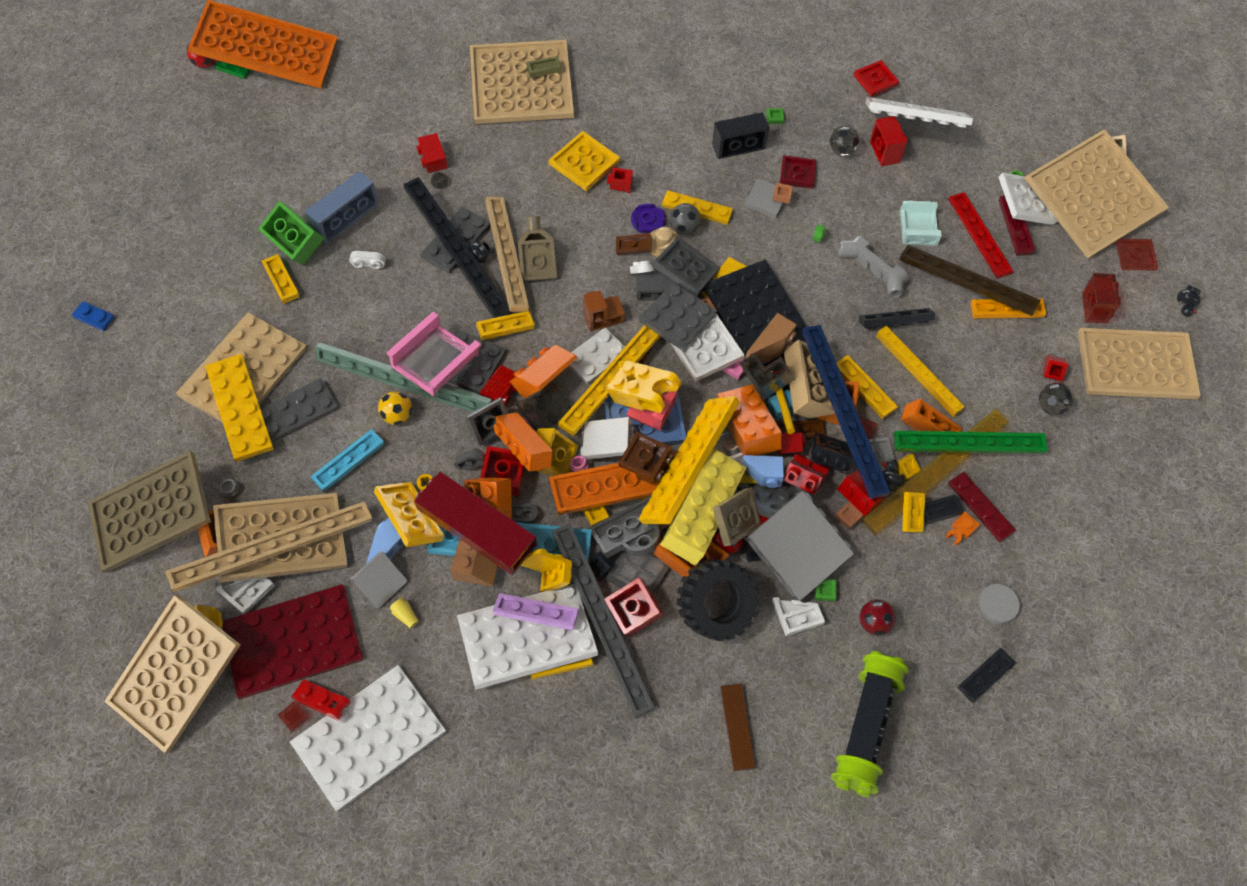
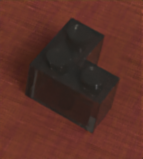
M756 353L739 363L763 400L795 380L782 357L764 367Z

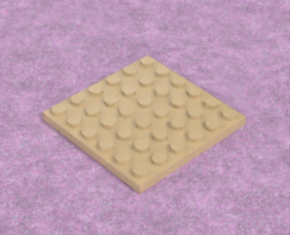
M566 40L470 45L475 124L574 118ZM558 56L562 72L530 78L526 62Z
M1105 129L1029 173L1024 178L1087 259L1169 208Z

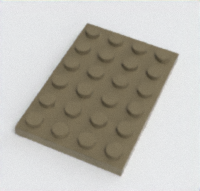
M191 451L88 501L100 568L105 573L211 522L195 453Z

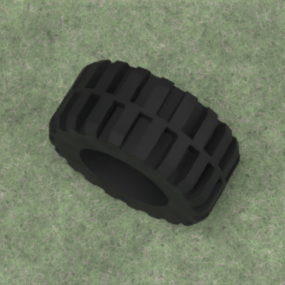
M708 559L707 562L701 561L697 563V568L691 567L688 570V577L683 576L681 580L683 586L682 588L678 587L677 591L680 594V598L677 599V606L681 607L678 611L680 617L684 618V623L687 627L692 628V631L711 640L724 641V639H735V634L741 636L745 633V627H751L753 624L751 622L752 618H756L758 614L756 606H760V600L757 599V595L760 593L759 588L754 587L756 581L754 577L749 576V571L733 562L721 559ZM721 580L726 581L732 592L730 607L722 616L710 618L704 607L706 592L714 583Z

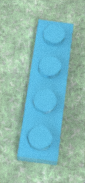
M371 429L310 476L311 480L323 492H326L385 445L384 441Z

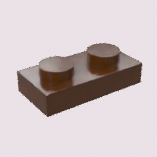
M651 233L616 237L617 255L652 252Z

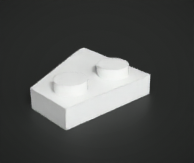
M267 577L234 581V583L224 587L220 585L216 590L242 614H246L275 585Z
M778 597L772 599L785 636L812 629L825 623L818 603H802L798 600L785 601L779 600Z

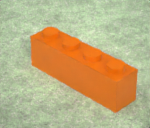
M517 412L496 416L495 434L529 472L551 468L553 450Z

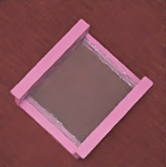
M432 312L387 352V355L390 357L392 368L432 396H435V393L475 356H479L481 343L475 340L470 345L466 344L442 328L439 324V315Z

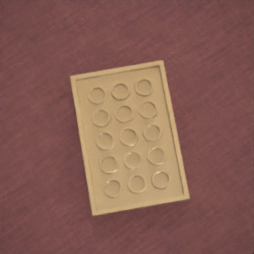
M248 312L176 394L181 399L222 422L205 365L242 353L260 405L306 351L307 346Z
M1079 328L1078 339L1087 395L1197 400L1201 396L1189 333Z
M337 493L213 505L217 550L221 552L338 511ZM343 532L221 575V583L347 568Z
M174 595L104 702L164 753H168L172 750L238 650L240 644L182 597Z

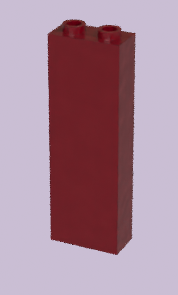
M441 471L430 479L428 486L416 495L414 503L417 510L512 576L538 545L535 535Z

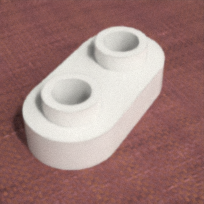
M353 251L349 262L356 268L371 267L373 269L383 268L386 257L383 254L367 251Z
M650 261L633 262V266H630V274L654 271Z

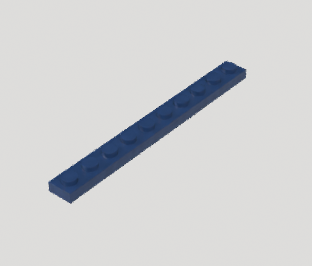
M821 325L804 327L801 332L870 499L888 496L891 492Z

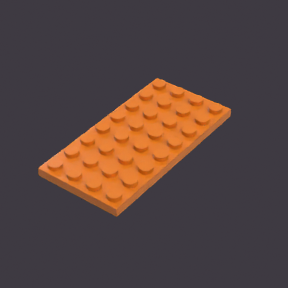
M207 0L189 44L188 52L321 89L338 36Z

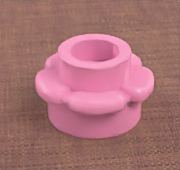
M575 456L571 460L570 469L574 472L585 470L589 467L588 461L583 456Z

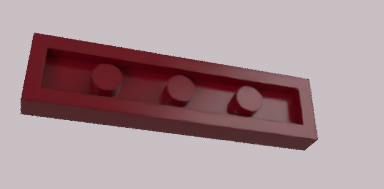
M1005 195L1000 196L998 201L1016 256L1034 254L1035 247L1026 221L1012 218Z
M962 472L948 482V485L999 543L1016 531L965 472Z

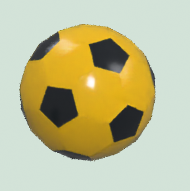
M388 392L382 396L378 404L380 417L392 425L404 423L412 413L411 400L401 392Z

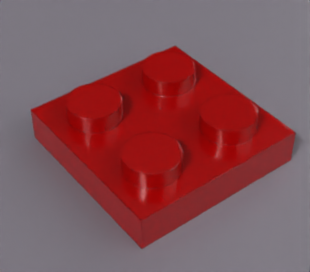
M882 60L855 70L853 74L870 97L899 85V80Z

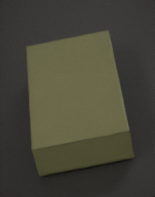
M558 56L526 62L530 78L562 72Z

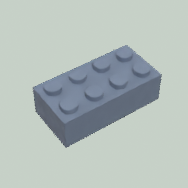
M358 171L305 211L309 224L325 237L322 242L327 244L379 204L374 183Z

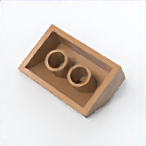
M459 539L451 568L453 580L493 587L498 566Z

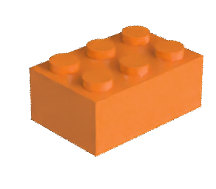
M711 541L699 562H707L708 559L725 560L729 554ZM660 544L653 553L682 577H688V570L691 567L697 568V565L695 566Z

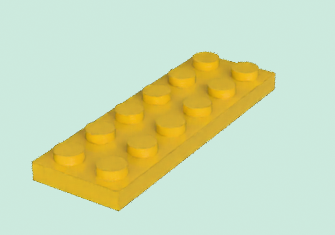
M242 353L205 365L235 462L274 450Z

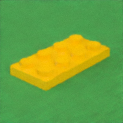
M412 482L375 487L374 493L406 547L443 541L445 535L438 524L417 510L414 501L418 492Z

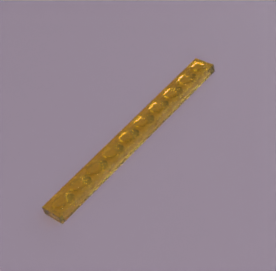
M995 408L968 432H998L1009 421ZM942 452L865 516L861 522L876 535L903 512L904 492L926 493L974 452Z

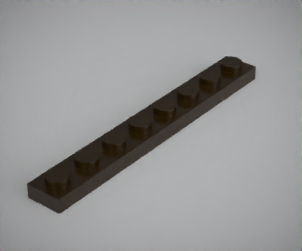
M907 245L900 255V261L1030 316H1033L1041 300L913 246Z

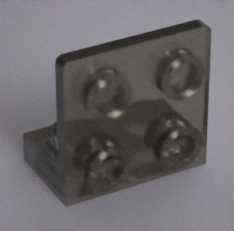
M550 381L543 388L539 396L520 400L516 403V406L535 431L538 428L557 426L558 422L572 407L553 381Z

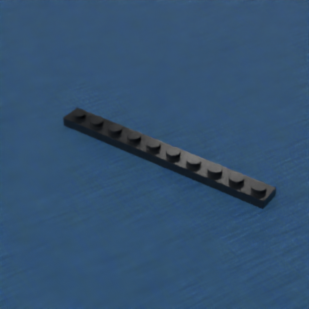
M417 177L404 183L405 191L492 317L511 315L512 312H510L508 304L421 179Z

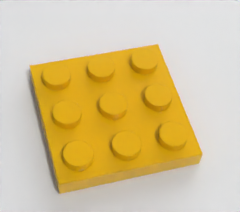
M582 131L552 156L548 162L558 172L583 190L588 191L620 162V157Z

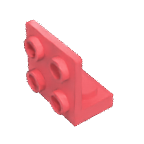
M678 390L675 392L668 391V393L661 395L666 405L661 413L646 409L642 411L630 407L627 417L661 431L676 403Z

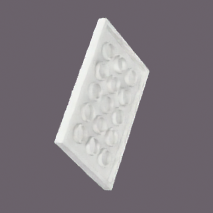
M866 97L865 104L873 113L881 114L882 111H886L888 115L898 116V114H902L905 118L915 119L917 116L922 121L932 122L935 119L940 124L949 125L952 122L954 125L966 128L967 125H972L973 121L972 117L963 112Z
M570 584L554 591H544L522 597L578 608L579 615L574 631L494 615L493 609L495 605L457 615L475 690L598 655L575 584Z
M399 665L350 698L351 704L343 710V715L339 721L325 716L290 741L337 813L446 733L442 724Z

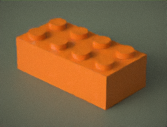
M753 384L717 394V398L736 396L740 401L726 426L742 455L759 456L781 449V431Z

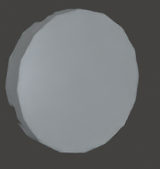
M991 584L985 587L979 595L977 602L983 617L996 624L1012 621L1018 614L1020 607L1019 599L1015 592L1001 584Z

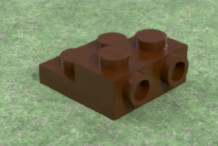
M636 432L618 462L619 467L635 473L638 479L655 485L656 481H661V477L665 473L664 467L666 465L670 466V462L673 460L672 447Z

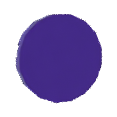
M642 204L637 206L632 212L631 224L640 233H651L664 226L665 214L660 207H655L654 204Z

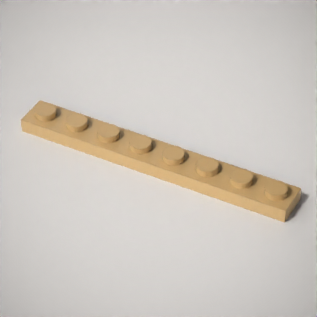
M487 196L485 203L510 312L528 311V300L504 198Z

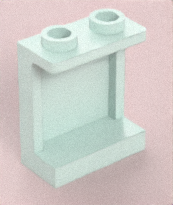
M903 201L900 209L903 244L938 246L941 230L937 228V202Z

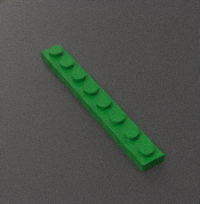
M894 431L893 433L895 451L1045 454L1048 451L1045 433Z

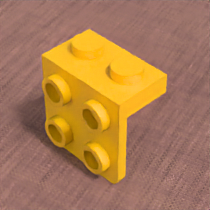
M536 549L531 552L521 565L542 572L540 592L554 591L570 584L572 578V561L564 558L563 555L548 553L545 549Z

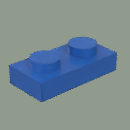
M84 301L72 313L73 318L101 331H105L115 318L113 314Z

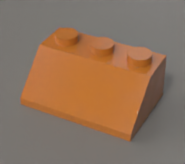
M557 345L550 348L546 346L538 352L540 354L539 357L536 358L534 356L526 362L528 366L525 369L523 367L518 369L514 373L515 377L510 382L525 399L545 387L576 360L577 356Z

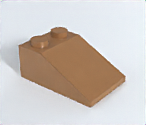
M777 313L747 351L742 371H750L780 357L793 344L792 340L796 336L794 331L797 324Z

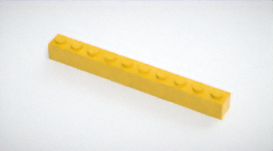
M888 326L878 331L876 337L952 417L963 411L965 406Z

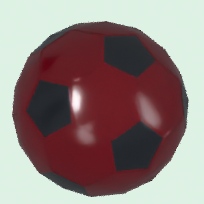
M870 600L860 610V624L871 635H886L895 626L896 612L893 606L885 600Z

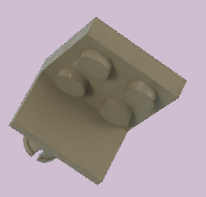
M532 216L526 217L528 229L518 240L523 281L557 279L554 239L544 229H541L540 216H534L535 224H533Z

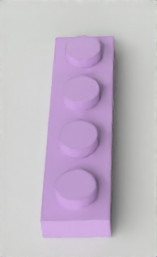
M499 593L493 613L498 616L574 631L579 609Z

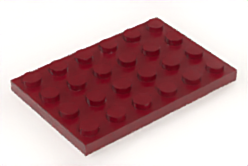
M343 584L223 620V631L240 644L230 660L237 698L239 700L363 661Z

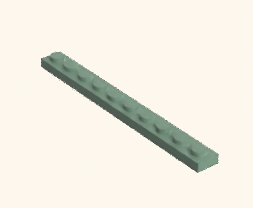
M321 342L316 345V361L448 405L475 412L492 401L490 398L448 384L442 386L435 393L436 395L432 396L390 365ZM420 376L428 383L432 380L430 378Z

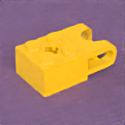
M626 361L606 389L614 403L642 411L646 409L661 413L666 406L661 395L667 391H677L682 383L673 372Z

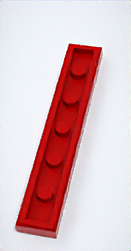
M962 192L949 196V202L996 279L1012 275L1013 269L966 193Z

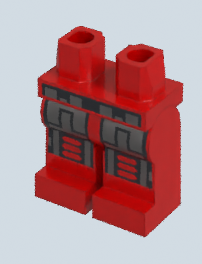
M796 453L788 465L783 480L815 495L816 491L823 485L830 468L813 462L811 468L808 469L812 460Z

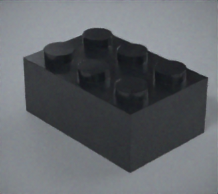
M754 113L715 122L712 146L717 158L723 159L766 149L770 127L764 113Z

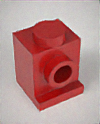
M613 167L612 173L608 174L607 184H610V189L625 191L630 194L633 170Z

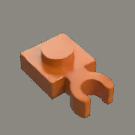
M964 512L952 524L951 527L954 529L948 531L945 538L948 539L951 535L955 536L957 540L954 542V545L956 546L960 543L962 536L967 539L980 526V523L967 512Z

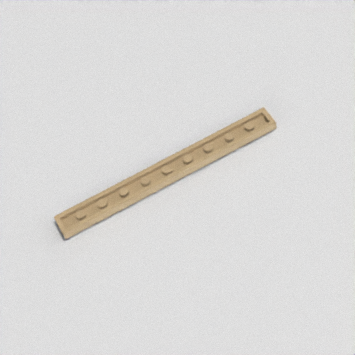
M361 502L167 570L165 575L174 593L372 521V516L365 502Z

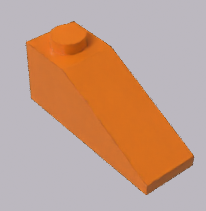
M921 398L906 404L900 419L917 431L961 432L962 427Z

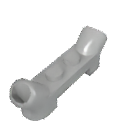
M856 236L852 241L842 240L839 243L838 255L844 258H855L862 267L869 269L876 278L884 281L887 285V295L889 297L898 298L904 293L903 285L909 281L908 274L898 265L891 268L868 249L870 243L866 239Z

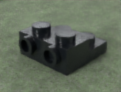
M815 432L811 460L819 465L826 464L832 466L833 469L838 471H849L854 458L847 442Z

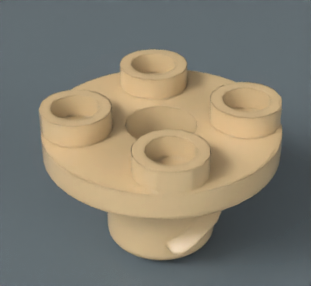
M661 227L652 231V252L649 253L657 258L680 236L668 227Z

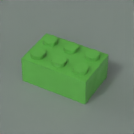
M281 201L277 203L258 228L287 256L302 265H305L325 239L319 231L294 209Z

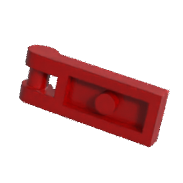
M303 679L291 696L294 701L337 721L342 717L343 710L351 704L347 697L335 694Z

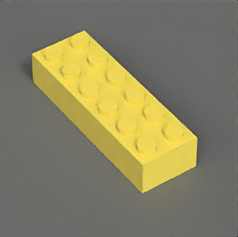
M713 448L660 545L696 566L704 556L718 528L713 507L734 495L747 467Z

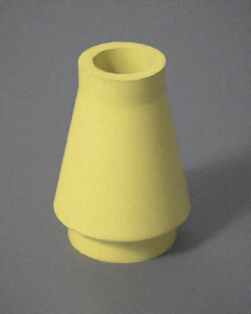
M399 598L390 606L391 614L407 625L409 629L419 622L407 600Z

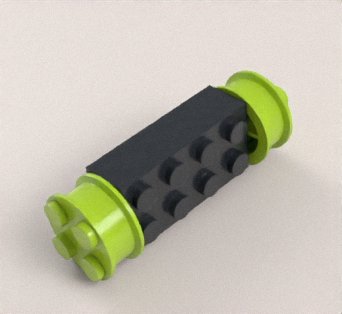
M871 651V654L863 657L865 665L858 677L864 683L846 754L836 756L835 760L838 765L836 772L831 774V779L836 783L838 789L844 791L851 789L856 791L858 795L867 798L871 794H877L879 791L876 785L878 777L883 775V770L876 765L880 750L876 746L881 747L885 731L884 727L887 724L889 707L892 705L894 693L904 691L903 679L909 673V668L904 664L905 661L903 659L885 656L878 651Z

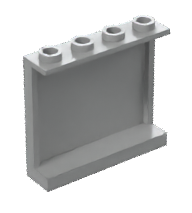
M804 491L796 493L793 499L754 532L744 537L794 600L803 599L854 554L850 550V544L846 540H842L838 535V529L833 524H829L825 519V513L820 508H816L812 503V497L808 493H804Z

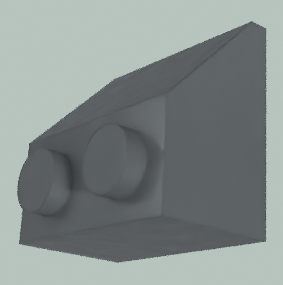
M501 398L466 416L465 423L469 433L479 446L498 437L494 432L496 416L508 414Z

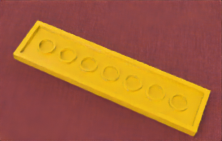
M736 396L708 399L704 404V408L700 415L697 416L696 422L687 433L686 439L679 447L674 459L670 462L666 473L661 477V481L656 490L653 491L649 502L643 508L642 514L639 517V521L642 524H670L740 403Z

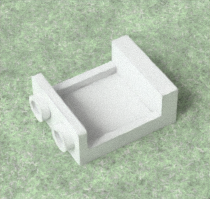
M629 417L588 421L584 424V429H582L583 446H581V456L588 461V464H592V459L622 456L634 437V425Z

